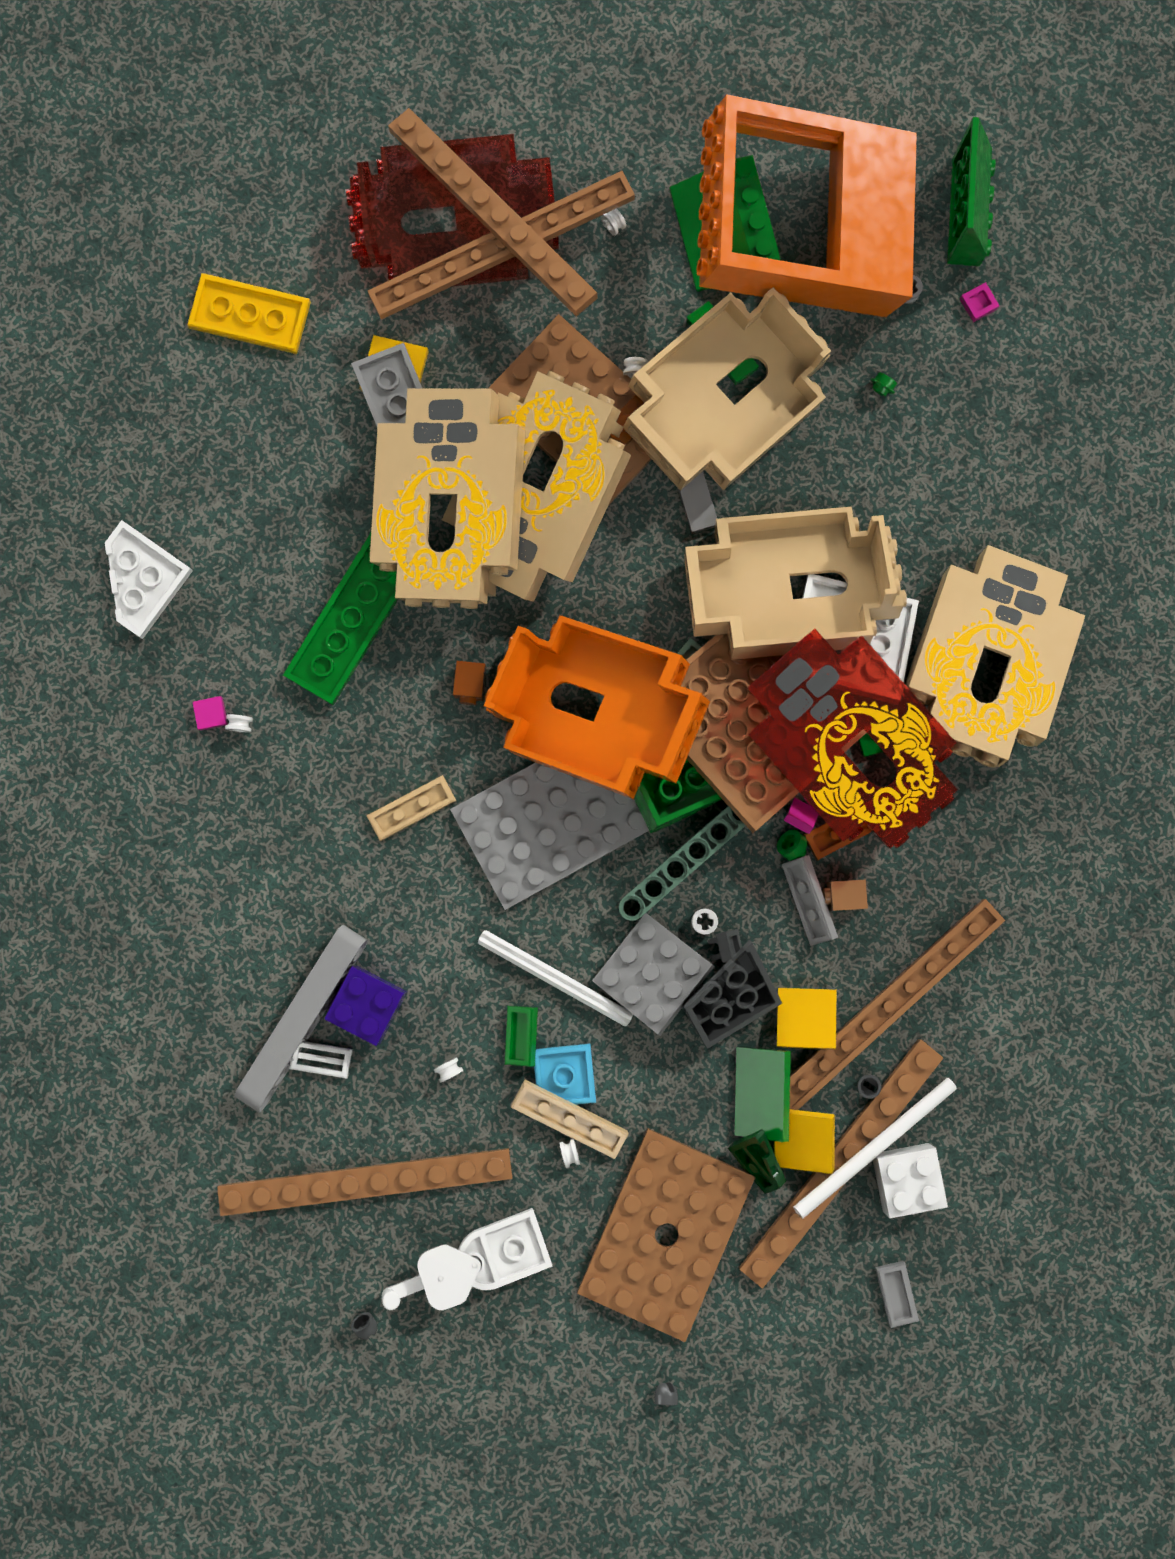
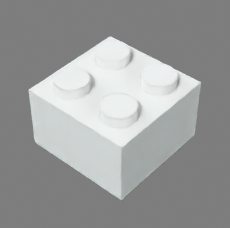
M925 1143L884 1151L873 1159L882 1210L889 1218L948 1207L937 1151L931 1144Z

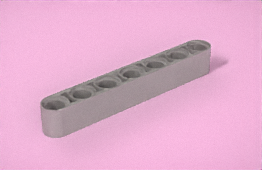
M345 925L339 927L240 1083L234 1097L259 1113L265 1108L289 1071L290 1063L294 1060V1052L302 1042L305 1043L309 1039L342 986L351 967L355 965L368 942L367 939Z

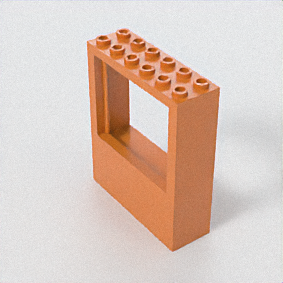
M726 94L720 104L715 106L711 116L705 119L702 127L705 147L701 154L704 174L700 181V192L703 193V202L699 208V220H702V229L697 242L698 247L701 248V255L696 269L697 275L700 276L699 287L764 297L774 287L789 302L887 317L911 299L913 294L917 133ZM736 133L830 151L826 268L732 252Z

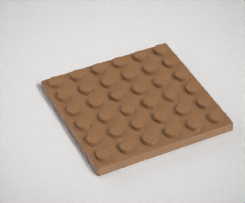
M720 634L714 636L687 659L690 666L681 686L702 693L710 701L687 760L748 829L754 833L822 773L819 745L822 733L829 723L838 720L847 726V728H843L841 725H833L826 735L825 750L828 759L832 763L835 761L834 756L840 757L871 729V723H877L870 715L863 713H850L840 719H835L846 710L863 708L850 693L844 696L846 709H843L841 705V697L845 693L843 691L830 688L824 695L815 697L806 687L807 682L803 681L791 693H784L777 686L776 679L787 668L790 655L731 660L728 634ZM802 688L813 699V704L798 719L790 721L779 710V706ZM830 695L836 701L837 708L823 721L819 722L812 717L810 711L823 697ZM849 715H853L857 725L852 733L843 734L834 728V726H839L843 730L851 729L853 721ZM811 724H818L823 728L820 731L816 727H809L807 732H805V729ZM830 734L833 738H841L843 735L847 737L843 741L833 742L827 736ZM816 753L818 762L812 758ZM819 764L821 772L814 770L816 765Z

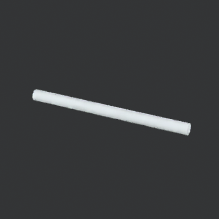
M949 1078L942 1081L793 1206L795 1212L802 1219L805 1218L957 1089L953 1081Z

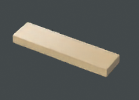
M527 1080L523 1081L511 1104V1108L613 1159L618 1155L628 1136L627 1130Z

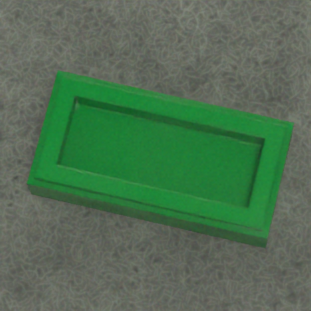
M507 1006L505 1065L535 1066L538 1007Z

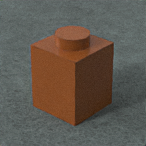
M456 661L453 696L459 699L460 704L476 705V701H483L487 670L485 663Z

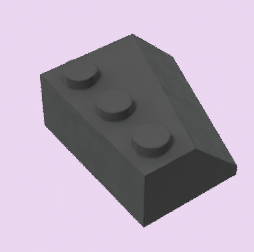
M749 940L683 1007L693 1028L708 1049L781 1005L782 1002L753 943Z

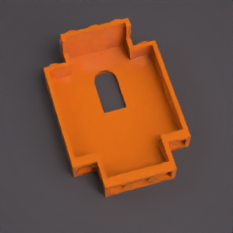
M560 615L557 623L551 628L549 641L538 638L527 628L517 627L515 633L509 639L505 657L498 665L493 685L486 693L484 706L486 711L495 717L513 723L512 728L506 733L503 748L514 755L634 800L645 772L675 784L677 783L710 701L702 693L681 686L690 666L689 662L682 655ZM567 683L603 695L604 698L594 722L555 708L551 702L553 690L558 685Z

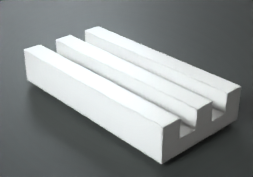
M308 1041L302 1042L293 1054L294 1060L290 1063L289 1069L347 1079L353 1049ZM300 1047L345 1054L344 1059L302 1053L299 1050ZM298 1058L342 1065L343 1068L342 1071L297 1064Z

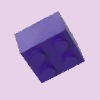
M357 965L352 966L324 1019L378 1046L381 1044L407 991Z

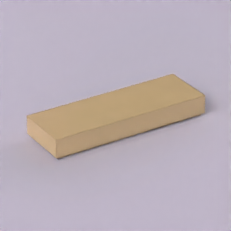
M442 775L367 815V818L378 839L382 841L456 802V799Z

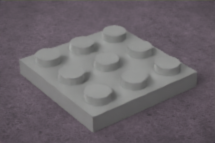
M645 913L592 981L661 1036L714 966Z

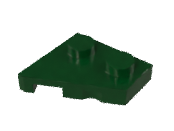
M762 1129L734 1141L727 1148L746 1172L755 1177V1183L764 1194L780 1189L786 1182L767 1136Z

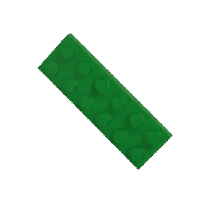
M371 533L283 674L287 679L331 705H334L398 601L395 598L397 571H380L379 566L370 563Z

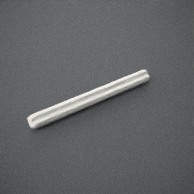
M483 931L479 937V945L621 1025L627 1026L631 1021L633 1014L624 1007L489 931Z

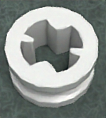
M617 208L600 216L603 225L614 236L618 234L619 228L622 230L626 228V221Z
M642 357L624 359L626 369L623 370V375H627L632 379L633 375L648 363V360Z
M227 714L226 719L229 720V724L225 725L226 730L251 732L249 723L253 721L252 717Z
M700 909L692 916V927L700 934H710L717 928L718 918L712 910ZM702 913H707L708 919L713 921L712 926L707 925V930H702V926L697 924V918H702Z
M457 1057L434 1069L435 1073L440 1074V1083L463 1071L462 1067L457 1066Z
M570 1139L568 1144H565L563 1141L560 1142L565 1167L570 1168L572 1163L580 1165L574 1139Z

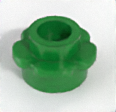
M878 372L875 378H871V382L874 384L872 390L886 397L888 393H895L894 388L897 382L889 376Z

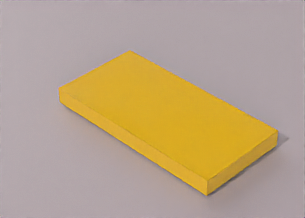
M201 273L187 326L189 329L297 354L311 301L309 298Z

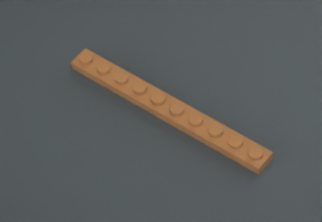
M410 108L388 125L390 133L576 317L598 299L597 292Z
M620 171L524 216L522 219L547 242L633 201L635 194L623 171ZM488 233L368 290V294L382 320L515 257V255L492 233Z
M982 899L836 1032V1049H818L790 1074V1109L799 1110L1005 921L986 899Z
M921 1039L916 1041L883 1083L880 1094L868 1102L835 1144L834 1172L896 1120L943 1060V1057ZM813 1172L739 1266V1269L762 1289L843 1186L803 1219L795 1212L793 1206L832 1174Z
M505 1148L222 1184L217 1186L220 1216L509 1180L513 1176L510 1150Z

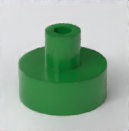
M789 830L779 838L777 851L787 860H795L806 855L807 839L797 830Z

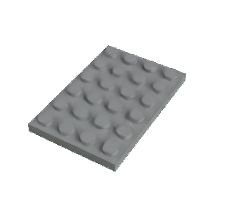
M538 763L526 767L450 809L504 910L649 831L635 800Z

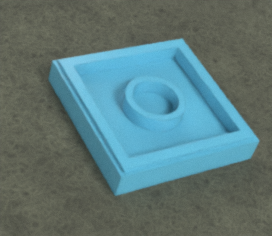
M590 1043L536 1049L534 1070L537 1086L575 1105L596 1103Z

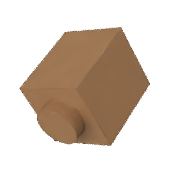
M866 880L826 882L827 888H823L822 893L829 911L868 909Z

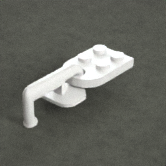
M533 1208L472 1231L463 1239L459 1249L444 1244L424 1252L417 1264L419 1275L385 1288L382 1292V1302L387 1310H395L400 1304V1298L424 1289L428 1301L433 1308L446 1310L465 1302L472 1287L480 1290H493L552 1267Z

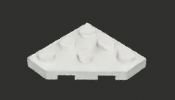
M121 520L105 542L106 554L108 555L110 565L111 588L116 605V621L143 639L193 570Z

